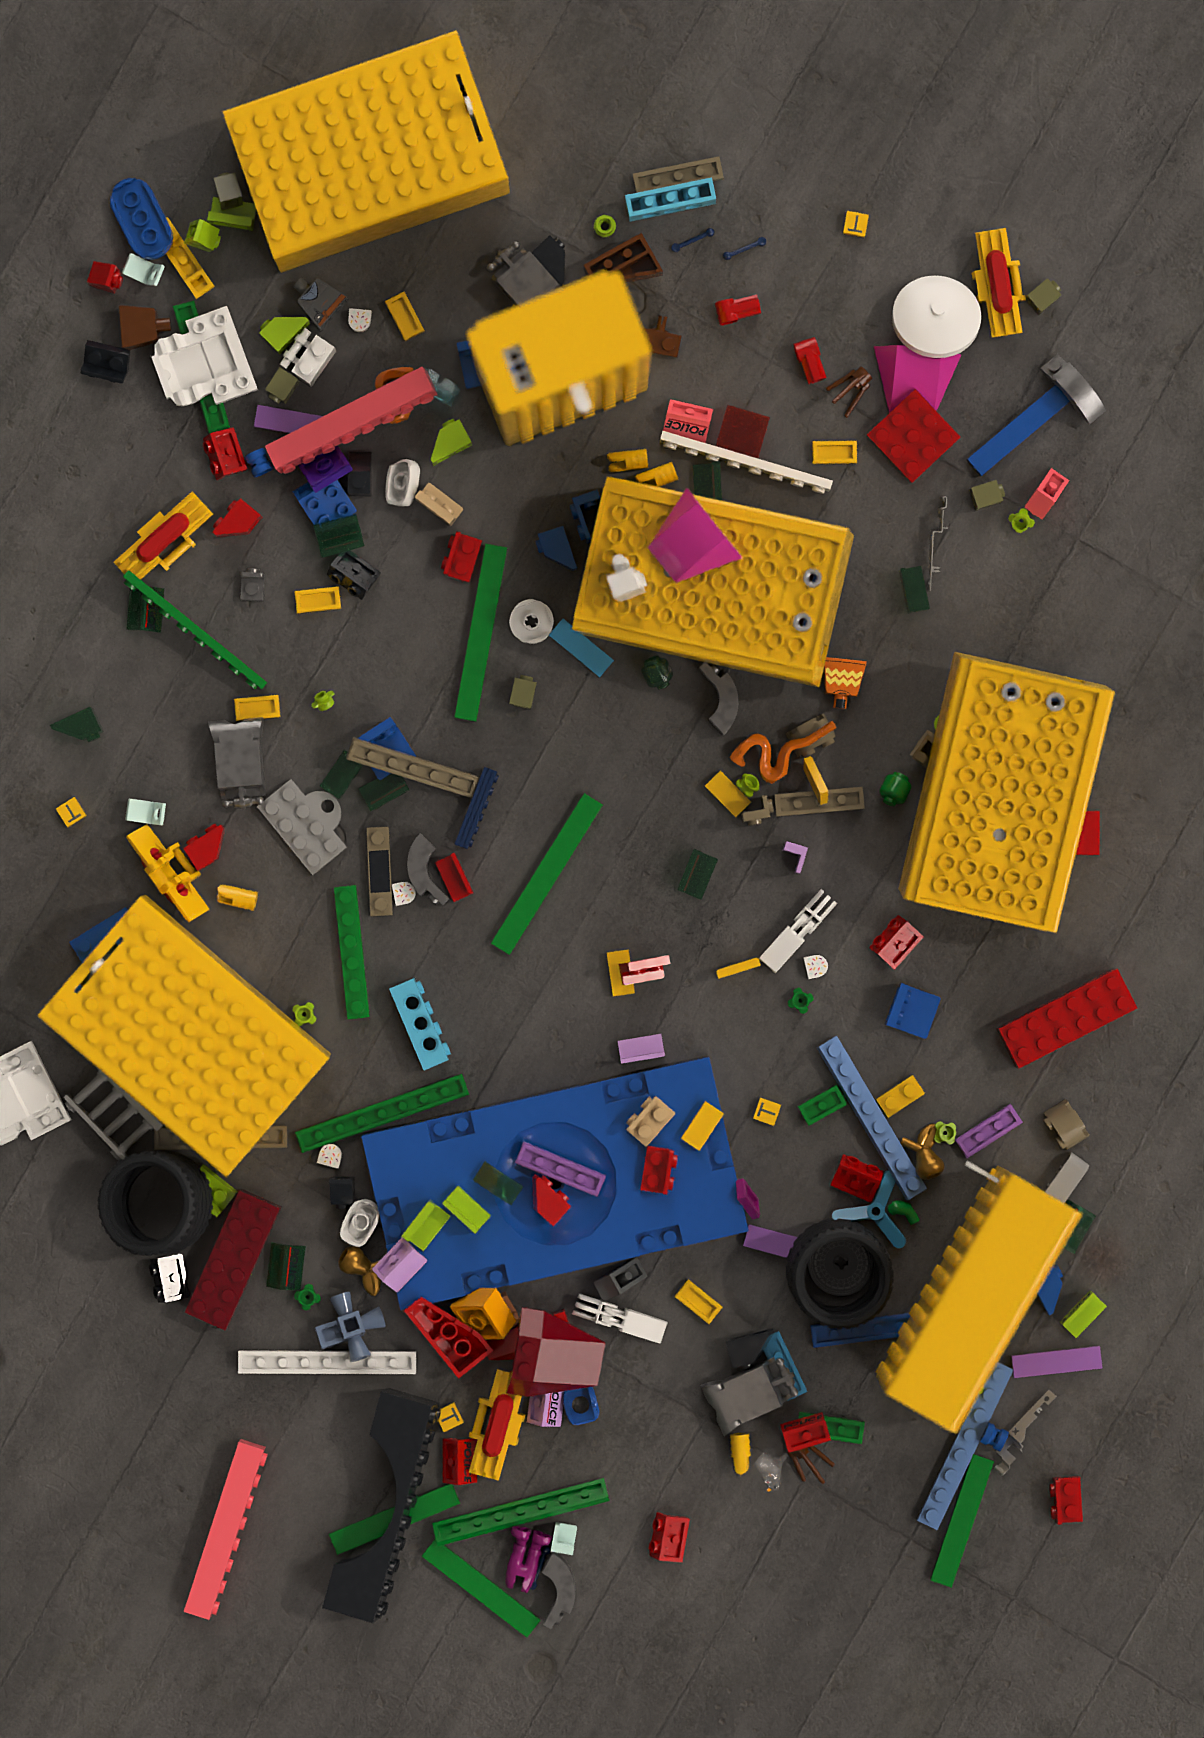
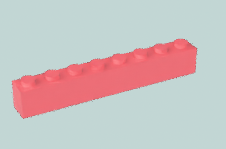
M422 366L267 444L265 448L275 469L281 474H287L294 471L296 466L302 463L312 462L315 460V456L321 453H330L335 449V446L341 443H350L355 439V436L361 433L367 434L373 431L375 426L381 423L387 424L393 421L395 416L401 413L407 414L415 406L431 402L434 399L433 397L438 394L428 372Z
M240 1439L184 1609L186 1613L208 1620L212 1614H217L220 1602L216 1600L219 1593L223 1594L227 1583L223 1578L225 1572L230 1573L234 1561L230 1557L232 1551H237L240 1543V1538H237L239 1529L244 1530L247 1521L244 1513L246 1508H251L254 1496H251L253 1487L257 1488L261 1477L257 1473L260 1466L264 1467L268 1454L264 1453L266 1448L264 1446Z

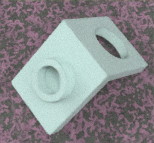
M129 253L122 274L145 285L157 286L165 266L154 264L135 254Z
M129 798L125 820L163 825L166 803ZM160 809V815L157 818L158 810Z

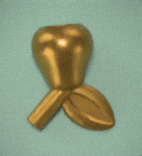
M934 1123L925 1126L921 1130L917 1143L905 1137L902 1138L900 1143L902 1146L916 1152V1173L924 1180L941 1175L945 1167L942 1159L931 1149L935 1144L936 1128Z
M347 1247L342 1252L338 1261L340 1270L347 1274L363 1275L362 1282L365 1290L372 1296L378 1294L381 1279L372 1268L379 1261L371 1263L359 1247Z

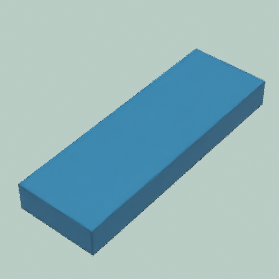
M563 618L549 636L600 678L614 660L584 635L572 630L573 626Z
M775 1332L764 1350L767 1359L774 1357L775 1360L777 1358L784 1360L785 1367L789 1368L790 1372L794 1374V1386L798 1390L797 1396L802 1395L808 1391L780 1332Z

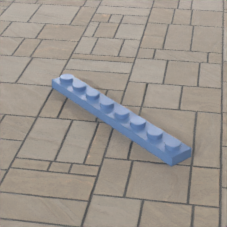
M835 1036L818 1046L817 1050L905 1199L910 1200L926 1190L925 1184L917 1175L915 1167L839 1038Z
M997 1362L983 1386L984 1392L978 1395L964 1419L917 1517V1521L938 1530L1013 1372L1012 1368L1000 1362Z

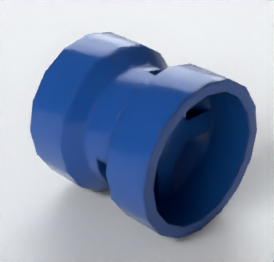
M265 448L253 451L244 457L247 464H250L252 467L251 472L254 478L274 469L272 463L267 461Z
M988 1422L979 1442L984 1445L990 1444L993 1449L1000 1452L1008 1438L1009 1432L1004 1429L999 1430L994 1424Z

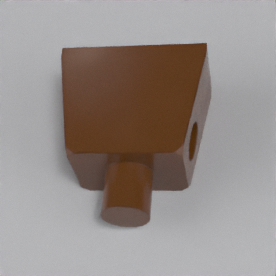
M119 306L122 348L132 350L156 344L159 339V332L171 331L170 318L158 319L157 311L154 308Z

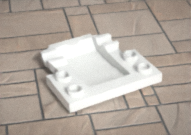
M227 306L186 320L189 333L183 335L174 333L169 337L158 339L155 344V355L151 358L166 398H171L177 406L191 405L209 394L213 395L214 401L218 405L258 390Z
M32 1041L0 1056L1 1146L18 1138L20 1132L24 1130L27 1131L30 1139L33 1140L72 1120Z

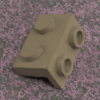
M767 795L761 796L762 809L742 813V823L747 822L748 826L758 825L762 823L761 819L770 818V813L774 812L772 799L767 800Z

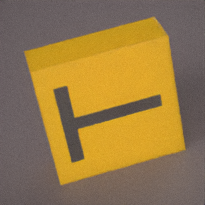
M847 211L843 234L865 238L869 215Z
M76 797L56 808L67 827L72 826L87 816Z
M760 1097L753 1119L774 1126L781 1104Z
M455 1402L441 1408L438 1421L443 1432L464 1423Z

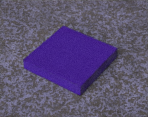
M338 445L335 446L332 452L327 454L321 453L315 456V460L312 462L298 465L315 493L353 470Z

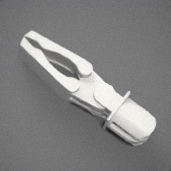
M822 889L794 918L795 923L792 927L788 925L759 957V960L766 964L774 973L805 941L803 937L807 933L811 934L838 904L833 901L819 917L817 913L831 898L827 895L812 911L810 908L824 893ZM806 910H807L809 913H811L810 916H809V915H806V913H805ZM813 916L818 920L817 923L812 919ZM801 926L802 929H801V931L797 934L796 931H797V930L799 929V927Z
M578 1294L577 1298L596 1304L597 1307L576 1301L575 1307L592 1312L594 1316L577 1310H573L572 1315L608 1327L614 1325L621 1332L656 1343L662 1342L668 1324L667 1321L628 1308L621 1310L615 1304Z

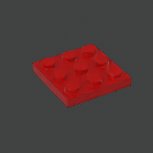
M916 388L867 434L912 483L961 438Z

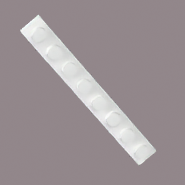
M666 431L662 432L660 442L664 443L663 447L676 450V447L685 449L684 453L692 456H697L698 453L706 455L705 459L718 462L723 460L727 462V466L737 469L743 466L749 468L748 472L761 475V472L770 474L769 478L777 481H782L784 478L790 480V484L797 487L811 486L812 491L824 494L825 491L829 492L833 482L832 480Z
M239 1350L238 1373L416 1374V1351H370L371 1356L356 1362H350L349 1351Z

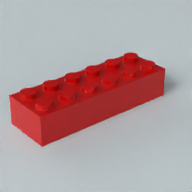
M1114 968L996 1029L1015 1067L1019 1069L1137 1009V1006L1119 970Z

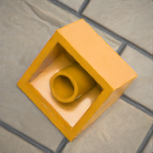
M479 1288L450 1306L458 1320L479 1332L484 1339H504L516 1322L511 1310L496 1288Z

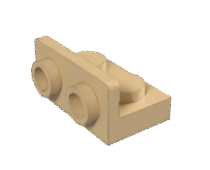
M428 483L422 491L419 490L415 496L416 501L450 527L463 511L460 505L431 483Z
M656 1095L653 1099L649 1096L641 1105L643 1110L637 1116L634 1113L626 1122L628 1125L626 1130L646 1147L676 1114Z

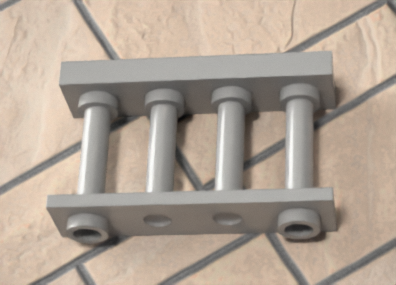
M99 1070L97 1072L98 1075L74 1098L70 1093L66 1094L63 1098L66 1100L65 1105L73 1113L77 1111L112 1148L110 1153L118 1161L124 1160V1157L128 1156L125 1152L149 1129L151 1131L153 1129L158 1131L164 1124ZM109 1080L114 1086L112 1088L113 1091L88 1113L80 1103L102 1082ZM124 1096L129 1102L128 1108L108 1127L103 1129L95 1120L119 1097L122 1098ZM139 1112L144 1118L143 1124L119 1146L110 1136L134 1113L137 1114Z

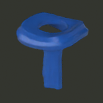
M593 1387L564 1391V1408L571 1424H585L598 1418L599 1406ZM578 1396L586 1397L589 1401V1409L584 1413H577L572 1408V1402Z

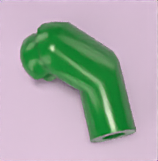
M896 1200L888 1206V1212L891 1215H905L910 1225L920 1220L908 1202Z

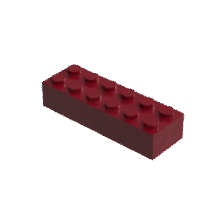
M244 1189L239 1190L185 1313L222 1330H226L229 1327L282 1206Z

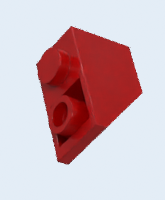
M93 261L87 283L89 286L115 294L116 289H120L123 282L121 271L116 265Z
M240 498L238 501L234 500L227 508L228 514L224 518L220 517L214 523L212 533L217 537L246 535L253 530L263 517Z
M215 823L204 830L206 834L198 838L196 835L186 842L188 846L183 849L197 871H201L219 859L225 832L223 825L217 826Z
M535 1174L532 1177L533 1209L554 1226L571 1208V1205L567 1203L569 1198L560 1190L556 1193L551 1188L553 1183L544 1175L540 1178Z

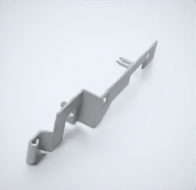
M946 496L941 497V500L944 501V506L939 508L938 518H941V525L938 527V531H929L930 575L928 578V591H931L932 572H940L939 570H934L940 567L932 566L934 532L942 533L943 529H948V527H943L944 510L942 509L947 508Z
M1050 1390L1009 1431L1010 1437L1006 1440L1000 1452L996 1450L1002 1457V1462L996 1465L994 1469L1001 1476L1010 1469V1465L1016 1459L1007 1449L1014 1444L1022 1452L1023 1445L1021 1443L1025 1440L1026 1428L1037 1418L1034 1413L1036 1411L1040 1413L1042 1411L1040 1406L1044 1402L1049 1405L1057 1397ZM1046 1396L1049 1397V1400H1048V1401H1045V1400H1044V1398H1045ZM1015 1428H1016V1430L1019 1431V1432L1016 1433V1435H1015L1014 1432H1012V1431L1015 1430Z

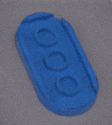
M127 178L120 181L113 189L112 197H110V206L130 247L143 259L154 260L164 256L172 246L173 232L152 189L146 182L136 178Z

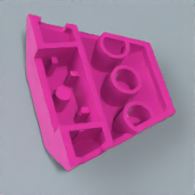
M902 345L874 346L889 413L915 388L937 411L961 354L946 358H931L917 354Z
M686 488L648 546L649 550L675 583L742 559L739 552L688 488Z

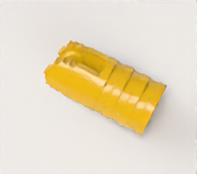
M646 449L607 454V459L614 462L608 466L610 472L648 468Z
M672 462L637 474L635 477L639 483L645 482L643 484L661 487L679 480Z
M229 885L217 887V902L251 911L255 910L258 892Z
M749 1433L730 1434L731 1457L734 1460L736 1474L742 1475L749 1469V1456H751Z

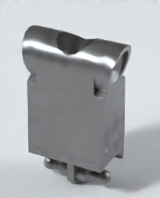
M514 241L509 248L505 247L502 251H497L494 261L486 267L487 271L493 272L497 266H502L505 263L490 278L517 307L561 289L562 287L530 251L527 252L523 248L510 259L513 256V252L520 248L519 242Z
M263 717L246 718L237 724L229 723L226 720L208 722L215 747L217 786L221 793V799H224L222 806L225 808L234 806L243 810L246 807H251L252 804H262L263 798L261 796H266L261 748Z
M774 1357L724 1380L700 1385L708 1403L716 1410V1420L724 1436L738 1425L777 1409L785 1401L798 1395V1390L794 1386L793 1372H790L789 1368L785 1367L782 1358L775 1360Z

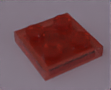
M727 405L716 446L758 459L770 417Z

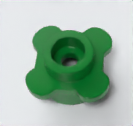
M795 988L792 999L788 1000V1006L796 1008L800 1013L804 1014L808 1011L809 1003L814 1000V997L810 993L802 992L801 988Z
M306 1284L303 1290L297 1291L294 1295V1298L299 1300L303 1310H309L314 1303H319L321 1300V1296L313 1290L312 1284Z

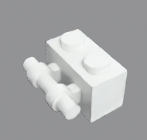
M304 328L300 335L297 334L294 338L295 342L289 351L286 350L282 355L284 358L280 365L287 369L291 362L295 364L291 371L292 374L312 387L335 354L336 349L317 335L312 342H309L307 339L311 332ZM304 346L306 350L299 359L296 355L301 347Z
M620 554L615 555L612 559V564L616 573L607 576L614 598L622 602L645 593L644 586H647L644 574L633 567L628 568L629 561Z

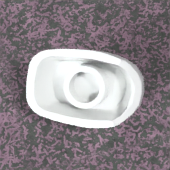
M402 459L389 466L385 494L386 501L389 504L396 506H410L419 485L420 467L418 463L413 460Z
M368 1199L354 1202L344 1218L340 1230L341 1238L353 1246H363L377 1226L380 1216L378 1205Z

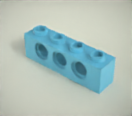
M711 177L625 195V203L630 222L716 204V195Z
M415 978L390 988L391 995L423 1070L449 1060L447 1055H450L451 1052L447 1043H442L439 1037L442 1031L438 1022L433 1023L431 1014L434 1012L429 1001L425 1002L422 997L425 991L421 981L416 982ZM411 996L416 997L419 1001L416 1009H410L406 1004L407 999ZM418 1017H424L427 1020V1027L423 1030L415 1026V1021ZM428 1037L436 1041V1047L433 1050H428L424 1047V1040Z

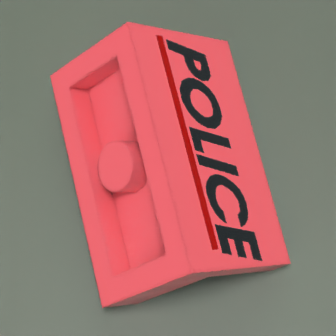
M670 399L663 431L706 443L713 409Z

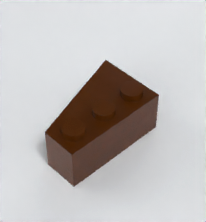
M642 233L583 265V270L588 278L607 271L608 275L619 272L624 283L663 276V270Z

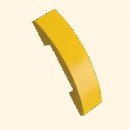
M166 217L173 232V243L166 255L195 298L198 299L215 286L188 246L184 244V240L169 218Z

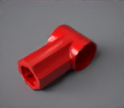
M757 295L736 300L730 298L715 303L720 325L735 323L739 319L761 314Z
M815 337L794 343V350L799 363L801 362L808 385L826 379V374L819 357L820 350Z

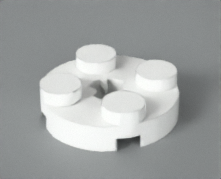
M528 599L515 606L511 612L509 624L512 633L521 642L536 644L545 640L552 632L554 619L547 605L541 601ZM532 615L533 618L538 619V623H535L536 627L526 626L525 620L528 621V616Z

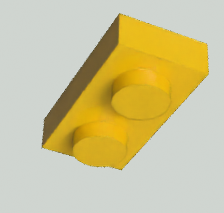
M911 1075L876 1098V1101L889 1118L924 1095L925 1092L915 1077Z

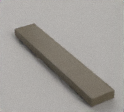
M355 737L352 739L346 756L347 760L469 798L473 797L479 780V776Z
M270 1126L252 1148H287V1126ZM161 1128L158 1131L154 1129V1150L192 1149L170 1129Z

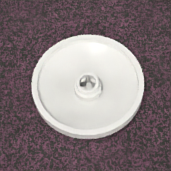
M926 276L910 282L899 292L893 306L892 323L900 341L913 352L931 358H946L964 351L975 340L981 324V310L974 294L959 281L945 276Z

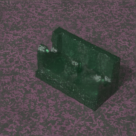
M345 749L320 784V787L338 799L342 798L363 767V764L347 760L348 751Z

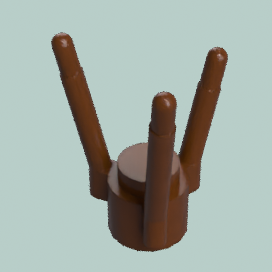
M859 367L856 371L853 369L846 376L826 388L827 391H830L850 379V384L832 400L833 404L839 401L853 387L857 390L861 388L844 415L846 418L853 411L864 392L870 387L868 383L872 380V377L863 367Z
M815 1446L788 1453L803 1482L806 1481V1478L798 1462V1459L803 1458L820 1483H825L818 1470L806 1455L810 1452L808 1448L831 1467L835 1465Z

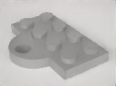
M290 779L264 800L262 804L257 806L312 875L316 874L347 848L334 832L341 820V806L338 800L327 792L314 791L305 796L295 782ZM325 800H331L334 803V809L329 813L322 810V803Z

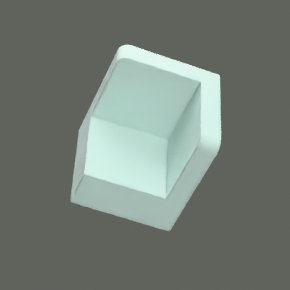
M561 1522L555 1523L551 1552L573 1555L577 1531L576 1525Z

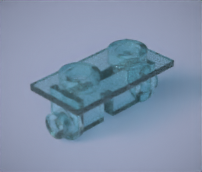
M427 367L425 370L428 372L438 394L434 397L441 403L452 406L455 397L458 396L461 389L458 388L457 384L446 378L440 384L438 380L441 375Z

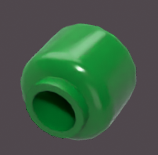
M898 772L886 775L879 790L883 802L893 807L896 804H904L912 787L909 778Z

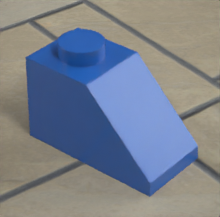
M563 526L538 534L539 540L535 542L539 553L543 552L545 558L572 571L577 570Z
M1058 1265L1052 1266L1037 1292V1296L1048 1315L1054 1313L1063 1284L1060 1279L1063 1277V1274Z

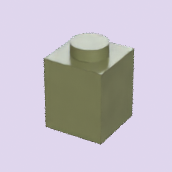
M222 173L214 178L221 210L243 205L235 173Z
M1047 278L1026 296V301L1040 315L1061 297V289L1055 281H1050Z
M279 367L265 389L269 393L268 398L277 404L280 402L286 404L300 381Z
M997 480L972 487L969 490L976 511L1003 502L1002 497H1005L1002 484L998 485Z
M520 675V679L515 678L509 702L510 705L532 709L537 682H533V677Z

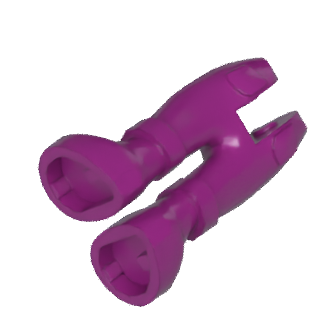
M513 1526L511 1534L516 1538V1542L514 1543L506 1570V1588H513L517 1575L524 1577L521 1592L527 1593L536 1577L539 1558L542 1553L541 1548L543 1545L551 1543L552 1536L542 1531L534 1530L525 1564H523L524 1553L527 1548L526 1544L530 1537L531 1529Z

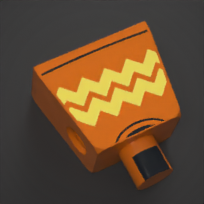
M826 657L823 669L825 694L834 695L833 708L846 709L847 698L857 697L866 661Z

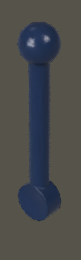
M708 228L705 233L683 243H674L671 247L672 251L677 253L684 246L706 236L712 237L714 230Z
M760 237L758 241L732 252H725L723 258L730 260L736 254L758 245L764 246L766 239Z
M548 1546L542 1548L543 1554L530 1590H534L537 1587L536 1581L547 1554L551 1551Z

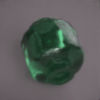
M656 655L643 662L644 666L641 668V673L648 687H657L658 690H661L670 685L669 681L673 678V671L666 658Z

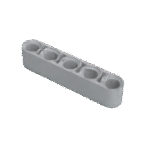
M1072 1152L1069 1153L1070 1157L1066 1163L1060 1166V1171H1056L1057 1175L1054 1180L1047 1184L1048 1188L1043 1190L1062 1203L1066 1202L1089 1168L1088 1163Z

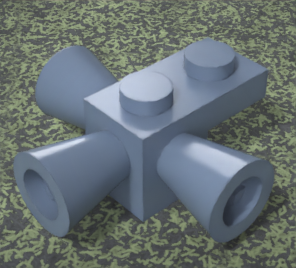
M350 1292L331 1297L329 1300L339 1317H337L336 1321L315 1327L321 1350L348 1341L350 1362H356L371 1356L361 1337L364 1336L367 1329L386 1327L380 1307L378 1306L360 1316L359 1311L353 1312Z

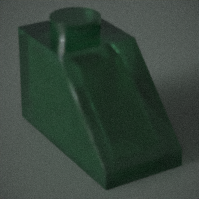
M88 707L50 725L51 729L83 741L87 740L88 743L99 739V734L104 732L92 707Z
M484 1161L473 1179L509 1205L513 1204L523 1188L522 1184Z

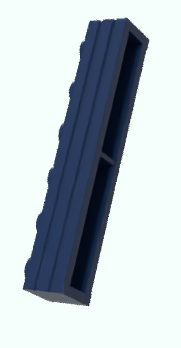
M484 767L455 845L465 849L472 847L474 842L472 837L474 834H477L479 829L477 824L483 819V809L487 808L489 803L487 801L488 796H491L494 790L492 788L493 783H496L499 777L497 771Z

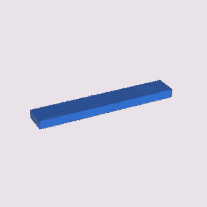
M1055 385L971 455L967 461L982 476L1070 401Z
M909 1313L875 1317L864 1325L863 1323L860 1324L859 1327L851 1329L842 1328V1330L828 1328V1326L820 1324L810 1325L813 1348L899 1337L898 1331L903 1322L907 1323L910 1315Z

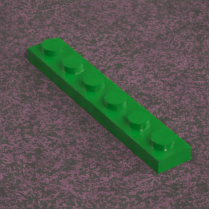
M357 886L334 887L347 1019L370 1017Z

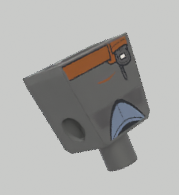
M301 277L293 287L301 294V297L297 300L298 305L321 332L349 301L345 294L318 278L310 285Z

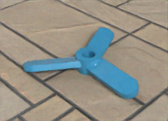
M889 1170L884 1172L872 1204L838 1209L832 1213L834 1220L842 1218L854 1222L872 1219L894 1247L902 1248L906 1244V1238L885 1212L886 1204L895 1184V1180ZM874 1207L880 1209V1214L878 1216H874L872 1214V1209Z

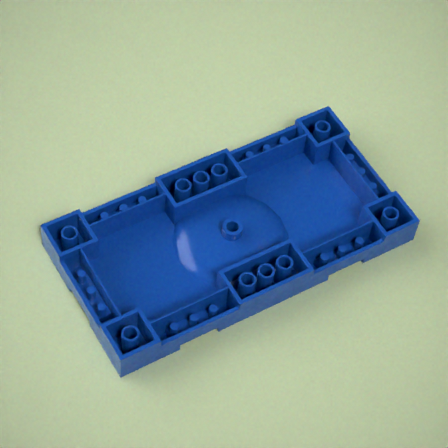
M709 1056L363 1134L361 1136L381 1218L387 1252L402 1238L403 1233L429 1200L451 1215L424 1251L409 1241L415 1250L427 1259V1262L397 1292L400 1310H405L421 1296L431 1303L466 1296L479 1288H498L634 1258L652 1252L748 1232L744 1208L737 1199V1177L723 1116L700 1151L681 1139L705 1101L721 1111ZM655 1095L676 1113L649 1143V1146L674 1149V1155H678L676 1168H671L670 1177H674L672 1191L668 1190L667 1195L640 1190L647 1147L626 1130L628 1127L626 1122L634 1113L638 1116L643 1110L641 1105L649 1096L653 1099ZM523 1142L606 1175L598 1197L565 1183H562L559 1188H552L556 1193L559 1190L562 1191L569 1198L567 1203L571 1205V1208L562 1218L552 1226L533 1209L532 1177L536 1174L541 1178L543 1174L515 1163ZM458 1185L491 1215L476 1234L442 1204Z

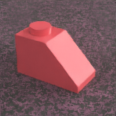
M1051 468L1024 508L1043 520L1069 480Z

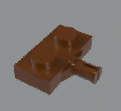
M658 315L656 328H642L651 353L677 358L682 336L666 331L665 327L668 317L664 316L661 325L662 316Z

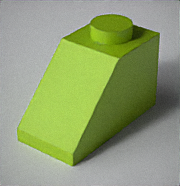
M201 219L190 222L184 244L211 252L214 248L217 249L220 243L221 236L218 235L220 229Z
M274 317L272 320H266L261 325L259 334L280 355L294 341L296 335H300L302 330L311 323L306 317Z
M451 419L442 424L443 428L439 430L431 457L433 466L472 446V442L460 419L457 421Z

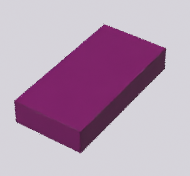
M743 1178L736 1181L738 1201L751 1219L759 1218L758 1197Z

